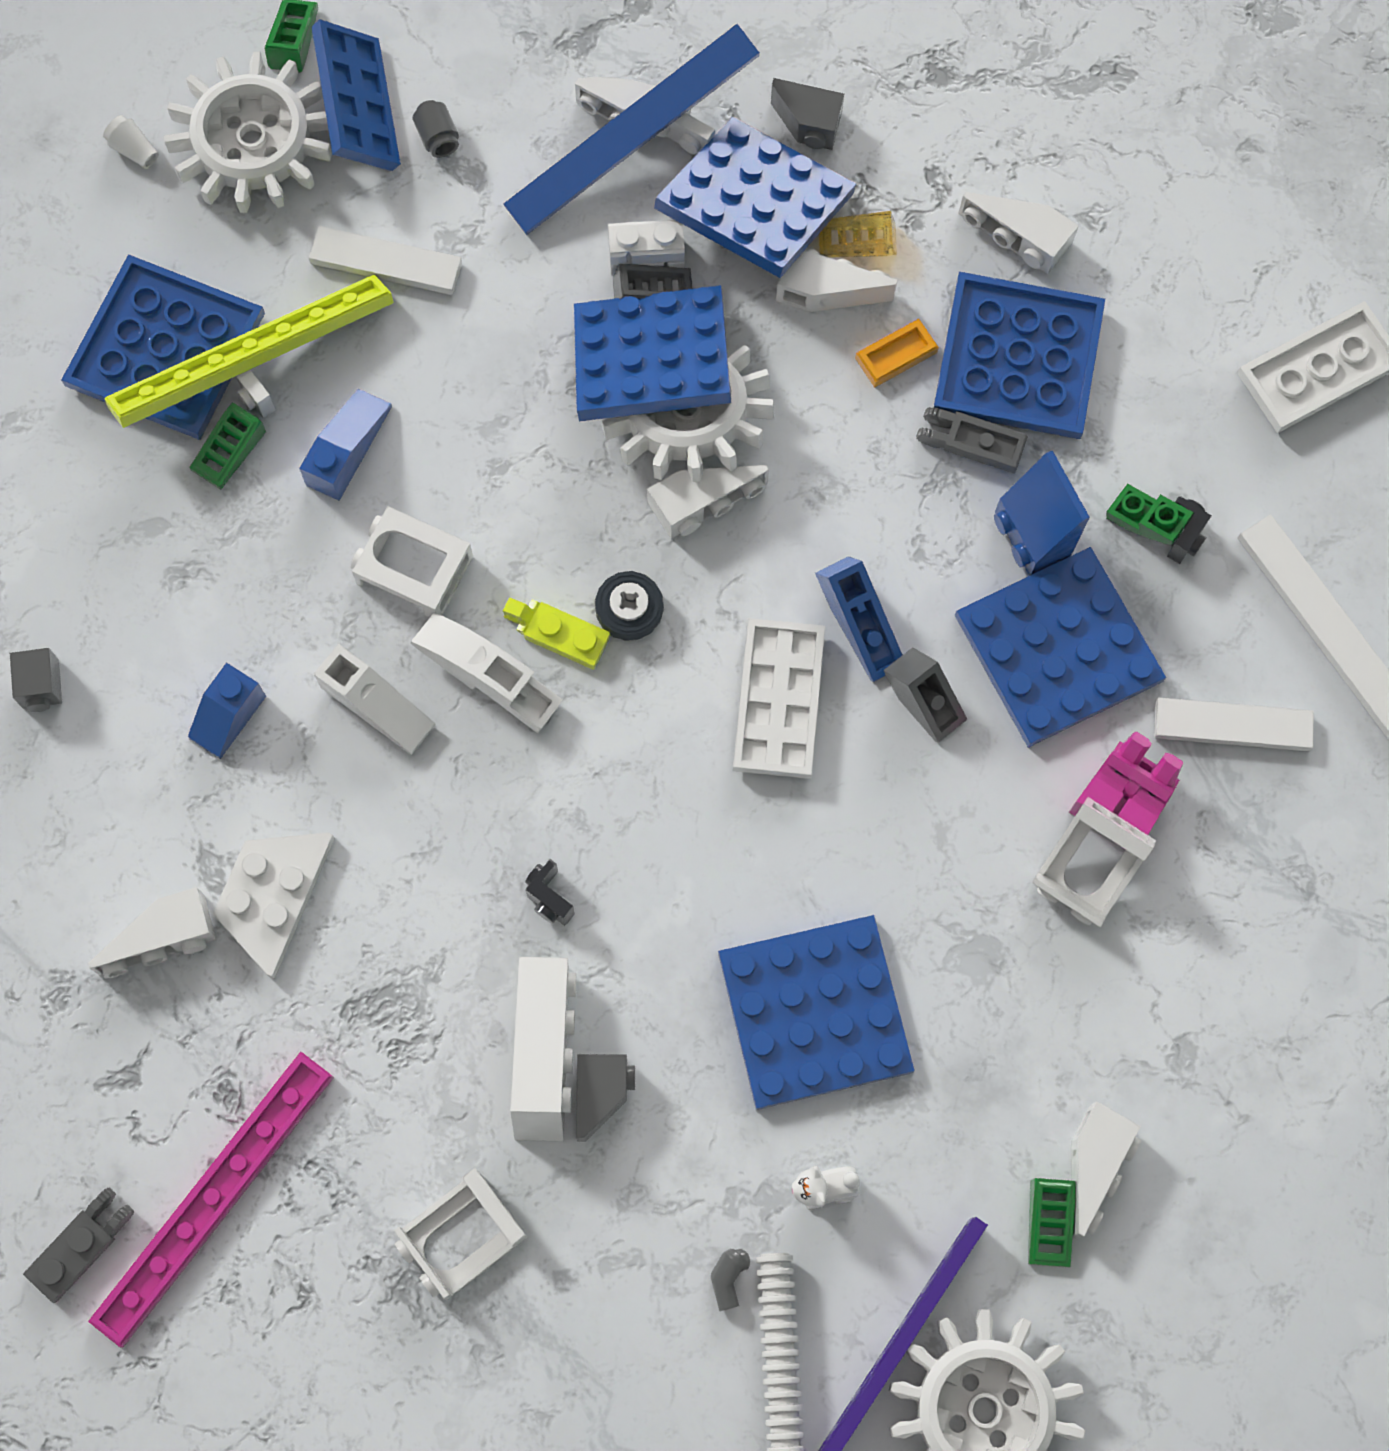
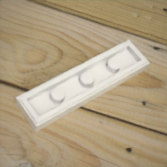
M318 226L309 255V261L312 265L367 277L375 275L380 280L453 295L462 266V259L459 256Z
M1158 697L1155 701L1154 738L1311 751L1313 749L1314 710Z

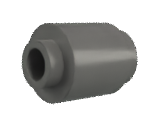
M434 100L421 103L414 112L412 120L425 149L436 158L446 157L454 153L459 147V134L446 105L443 102H436Z

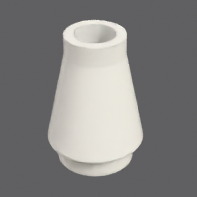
M119 115L104 130L103 137L108 141L107 145L110 148L138 163L144 169L151 167L157 160L159 152L152 147L132 118L126 119L123 115Z

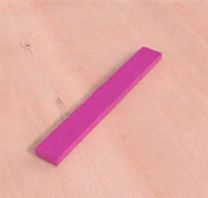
M300 1051L88 1320L91 1325L119 1347L123 1348L330 1084L334 1078L330 1073Z

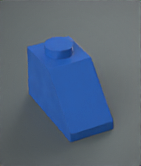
M226 662L203 693L187 737L221 759L267 697L260 684Z

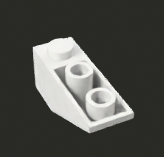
M965 192L958 213L968 225L982 229L992 236L999 246L1011 249L1020 255L1028 266L1040 269L1047 275L1073 244L1079 225L1049 205Z
M806 248L785 274L779 278L776 301L809 312L891 302L895 296L898 280L891 278L883 271H869L855 266L848 260H835L820 255L814 249Z
M766 465L740 466L733 471L726 467L703 469L701 481L698 482L692 481L688 470H679L647 488V503L671 539L679 534L687 536L700 527L701 522L712 515L717 518L726 514L734 506L733 503L744 497L751 499L759 495L766 488V484H768L769 469Z
M340 644L334 648L314 672V676L321 689L410 755L414 753L436 726L430 718L370 666Z
M195 887L158 898L88 962L89 968L99 976L104 975V978H112L127 973V967L139 963H143L144 966H152L165 962L168 959L167 955L183 951V954H192L206 949V943L215 941L216 937L205 895Z
M1097 1101L1089 1106L1071 1141V1180L1076 1181L1073 1237L1076 1239L1084 1237L1086 1232L1090 1234L1095 1232L1104 1212L1098 1209L1105 1195L1111 1198L1123 1176L1117 1172L1123 1160L1131 1161L1141 1143V1139L1136 1137L1141 1127L1140 1125Z

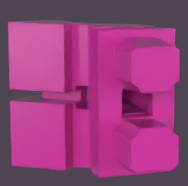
M1134 732L1124 743L1119 741L1069 813L1076 816L1089 797L1148 835L1180 781L1178 776L1183 766V761L1171 753L1165 752L1156 765L1144 757L1152 743L1142 734Z

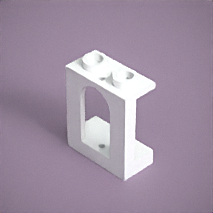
M387 506L382 517L378 515L373 520L369 529L370 539L365 548H359L353 557L351 569H353L352 573L356 584L362 587L366 581L422 607L425 616L429 618L434 612L443 615L473 558L471 544ZM391 533L402 534L446 554L430 586L388 568L377 561Z
M1088 797L1032 883L1038 886L1037 892L1045 899L1053 903H1057L1059 900L1072 908L1071 914L1082 923L1087 925L1095 923L1101 927L1107 914L1142 862H1145L1153 850L1156 840ZM1091 828H1093L1126 850L1096 892L1089 895H1080L1068 887L1065 881V869Z
M476 1168L462 1177L464 1181L403 1228L398 1227L394 1230L400 1238L395 1243L396 1248L409 1264L416 1260L425 1273L419 1279L433 1298L441 1294L444 1299L449 1300L527 1238L526 1234ZM475 1199H478L501 1232L456 1267L450 1270L433 1268L425 1257L424 1246L427 1239L439 1227Z

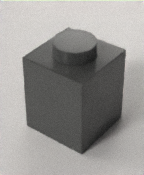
M50 648L10 653L12 697L23 709L26 708L28 711L40 712L50 709V705L62 704L59 659Z

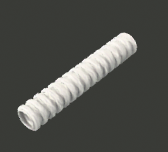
M789 1253L760 1254L759 1257H756V1263L760 1264L761 1270H757V1277H761V1283L757 1286L758 1290H762V1297L758 1298V1303L763 1304V1310L759 1311V1317H764V1324H760V1330L764 1331L765 1337L761 1338V1344H765V1351H762L761 1354L762 1358H766V1365L762 1366V1371H767V1378L763 1379V1385H768V1392L764 1393V1399H768L769 1406H765V1412L769 1413L770 1419L765 1421L766 1426L770 1427V1434H766V1439L771 1440V1447L767 1448V1451H805V1446L800 1444V1439L804 1438V1432H800L799 1425L803 1424V1418H799L798 1411H802L803 1408L802 1404H798V1397H801L802 1393L800 1390L797 1391V1383H801V1378L796 1377V1370L800 1369V1364L795 1363V1356H799V1350L794 1348V1343L798 1342V1336H794L793 1329H797V1322H793V1315L797 1313L796 1309H792V1302L796 1301V1297L791 1295V1289L795 1288V1282H790V1275L794 1274V1269L789 1267V1262L793 1261V1255H789Z

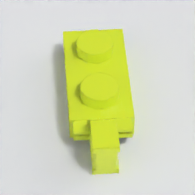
M509 597L502 611L504 612V618L519 624L516 630L524 635L525 640L592 670L595 669L611 637L610 632L544 602L539 603L532 599L529 605Z

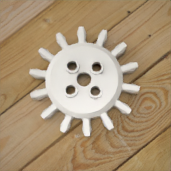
M253 52L250 60V73L239 76L233 75L231 65L224 56L219 57L216 61L217 72L222 80L221 82L209 88L192 74L186 78L192 95L199 99L195 108L169 102L167 110L171 120L190 125V132L164 135V142L168 152L177 153L194 150L196 153L175 167L178 177L184 184L206 171L210 177L204 183L201 194L204 201L210 205L219 196L223 187L227 185L236 188L234 197L240 213L248 212L251 203V190L267 188L269 198L277 208L283 207L284 193L279 182L292 176L300 185L310 190L315 186L309 169L301 164L305 156L331 161L333 156L329 143L310 138V132L328 130L326 112L310 114L305 112L306 108L323 98L321 85L318 81H315L297 93L290 89L299 75L296 63L291 60L287 61L274 79L264 76L266 68L261 52ZM269 121L277 122L273 127L265 126ZM232 123H240V126L236 129L229 128ZM249 131H258L262 134L261 138L252 144L245 143L242 140L243 136ZM274 153L270 157H266L268 154ZM233 155L241 156L240 159H230Z
M743 345L728 357L731 403L695 407L697 411L690 416H682L677 413L678 410L609 418L602 421L605 439L609 440L632 433L634 437L621 447L622 461L629 465L646 450L656 454L653 458L654 478L662 480L667 473L671 460L687 461L688 472L692 481H701L703 472L702 458L714 454L718 456L726 468L733 471L737 468L736 452L730 444L735 439H739L758 449L763 445V430L747 423L746 418L773 419L774 417L773 399L747 398L748 395L770 389L769 373L765 369L741 377L739 372L750 364V349Z
M980 1309L975 1319L976 1341L962 1343L955 1325L948 1317L937 1321L938 1332L945 1341L948 1351L938 1359H934L924 1347L911 1343L906 1353L913 1362L922 1366L927 1373L923 1378L921 1386H913L905 1381L890 1383L889 1392L898 1398L915 1400L917 1402L918 1418L912 1421L897 1422L889 1428L891 1437L905 1439L920 1433L928 1447L926 1451H1047L1053 1435H1059L1067 1440L1084 1439L1085 1430L1075 1423H1063L1056 1420L1055 1404L1062 1400H1074L1084 1394L1081 1384L1065 1383L1059 1387L1051 1388L1045 1371L1050 1366L1058 1363L1062 1358L1065 1350L1061 1345L1046 1348L1036 1360H1033L1022 1351L1024 1342L1030 1335L1031 1321L1020 1318L1013 1326L1007 1343L993 1341V1318L990 1309ZM967 1374H972L977 1379V1387L973 1391H968L963 1386V1378ZM1007 1389H1013L1017 1393V1402L1012 1406H1008L1003 1401V1393ZM983 1397L992 1400L996 1406L995 1418L986 1424L977 1421L973 1414L975 1402ZM955 1415L961 1416L965 1423L963 1430L960 1432H954L949 1425L950 1419ZM995 1430L1001 1431L1005 1437V1441L1000 1447H994L990 1442V1435Z

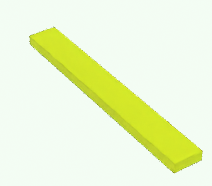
M372 275L111 394L105 398L106 404L120 425L125 428L393 304L392 293L375 275Z

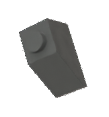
M773 78L771 105L795 140L812 149L825 148L833 150L845 94Z
M911 648L883 670L900 702L934 741L939 743L967 720L961 705L936 660L915 648Z
M577 1054V1142H586L627 1101V1090H635V1065H627V1054Z

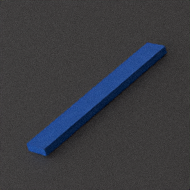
M738 24L734 25L503 203L504 207L523 232L528 235L760 56V52Z

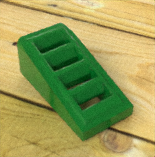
M282 0L264 47L269 68L281 70L287 61L291 60L296 63L298 73L303 71L313 34L312 26L315 24L318 12L317 2ZM288 16H300L304 17V19L290 18Z
M232 402L190 465V470L221 490L266 433L262 421ZM239 423L247 428L244 433L235 426ZM228 435L239 441L237 446L226 440ZM219 447L230 454L228 460L216 452ZM209 459L223 467L220 473L206 465Z
M1045 1178L1030 1180L1029 1265L1071 1267L1076 1181ZM1043 1192L1063 1194L1062 1202L1042 1200ZM1041 1210L1062 1211V1219L1041 1217ZM1040 1227L1062 1228L1061 1236L1040 1235ZM1039 1244L1061 1245V1253L1038 1252Z

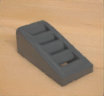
M619 264L613 276L614 299L619 298L621 300L628 296L641 299L655 293H662V291H658L657 281H663V292L673 291L672 280H678L679 290L693 289L691 268ZM642 282H647L648 291L643 290ZM629 283H632L633 290H629Z

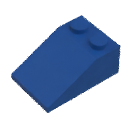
M1053 450L1045 453L999 499L994 514V521L999 532L1002 535L1007 534L1013 545L1011 550L1016 563L1021 568L1025 567L1029 576L1072 556L1090 518Z

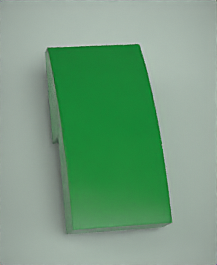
M1128 483L1106 511V519L1143 537L1170 545L1174 543L1193 517L1192 511L1160 494L1155 499Z

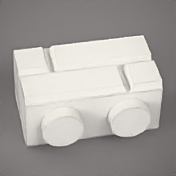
M665 220L608 224L611 276L615 274L619 264L685 268L683 224L678 221Z

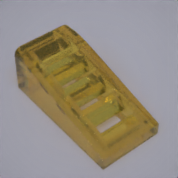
M884 211L832 218L819 233L820 255L825 257L897 255L896 225L892 212ZM831 230H838L839 244L832 245ZM847 230H853V242L847 243ZM862 230H868V240L862 241ZM877 230H883V238L877 239Z

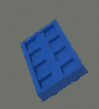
M319 19L312 26V33L332 155L393 171L401 163L379 38Z

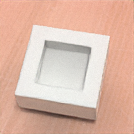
M251 370L236 376L241 387L237 394L249 411L256 408L260 415L265 418L276 410L270 394Z

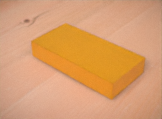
M918 318L858 351L855 359L875 388L937 354L939 347Z

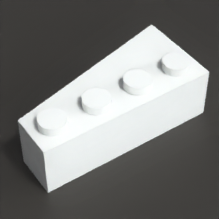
M519 957L510 1109L514 1140L564 1141L565 1113H571V1087H565L566 1073L572 1074L573 1049L567 1048V1035H574L575 1010H568V997H576V973H569L568 958Z

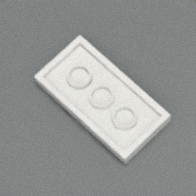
M1363 301L1241 366L1237 374L1278 434L1389 374V335L1367 303Z

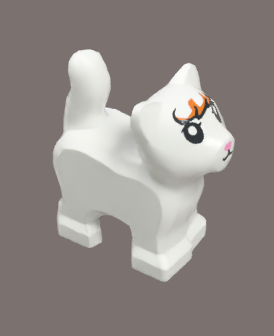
M813 1166L798 1175L792 1184V1194L808 1210L823 1208L824 1204L829 1202H835L836 1205L851 1203L860 1194V1179L856 1169L851 1166L822 1172L817 1166Z

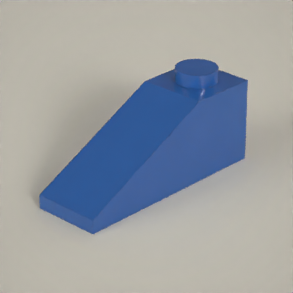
M357 389L317 436L299 469L306 486L340 501L390 412L392 404Z
M848 556L816 572L815 575L831 611L868 677L874 682L886 676L883 670L903 654L863 561Z

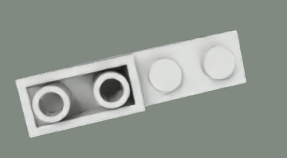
M578 78L575 83L576 103L585 112L592 115L598 114L611 121L655 86L621 78ZM690 109L657 136H666L679 143L688 153L698 154L715 136V129L692 117Z
M435 612L410 643L473 690L477 687L537 733H539L563 701V699L533 678L532 675L535 672L516 658L468 628Z

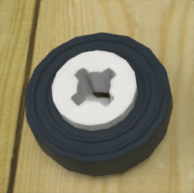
M635 571L618 572L607 578L598 589L595 598L596 618L601 627L610 632V635L614 638L625 641L641 639L651 634L661 621L664 611L662 593L657 584L645 574ZM634 599H635L634 602H627V601H626V600H634Z

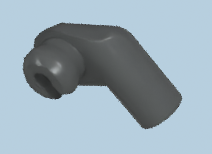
M729 1249L722 1253L711 1272V1281L719 1312L739 1306L733 1283L740 1272L747 1270L750 1266L749 1254L743 1249Z

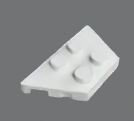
M326 832L247 840L244 842L213 915L270 978L275 979L334 842L335 837L333 834Z

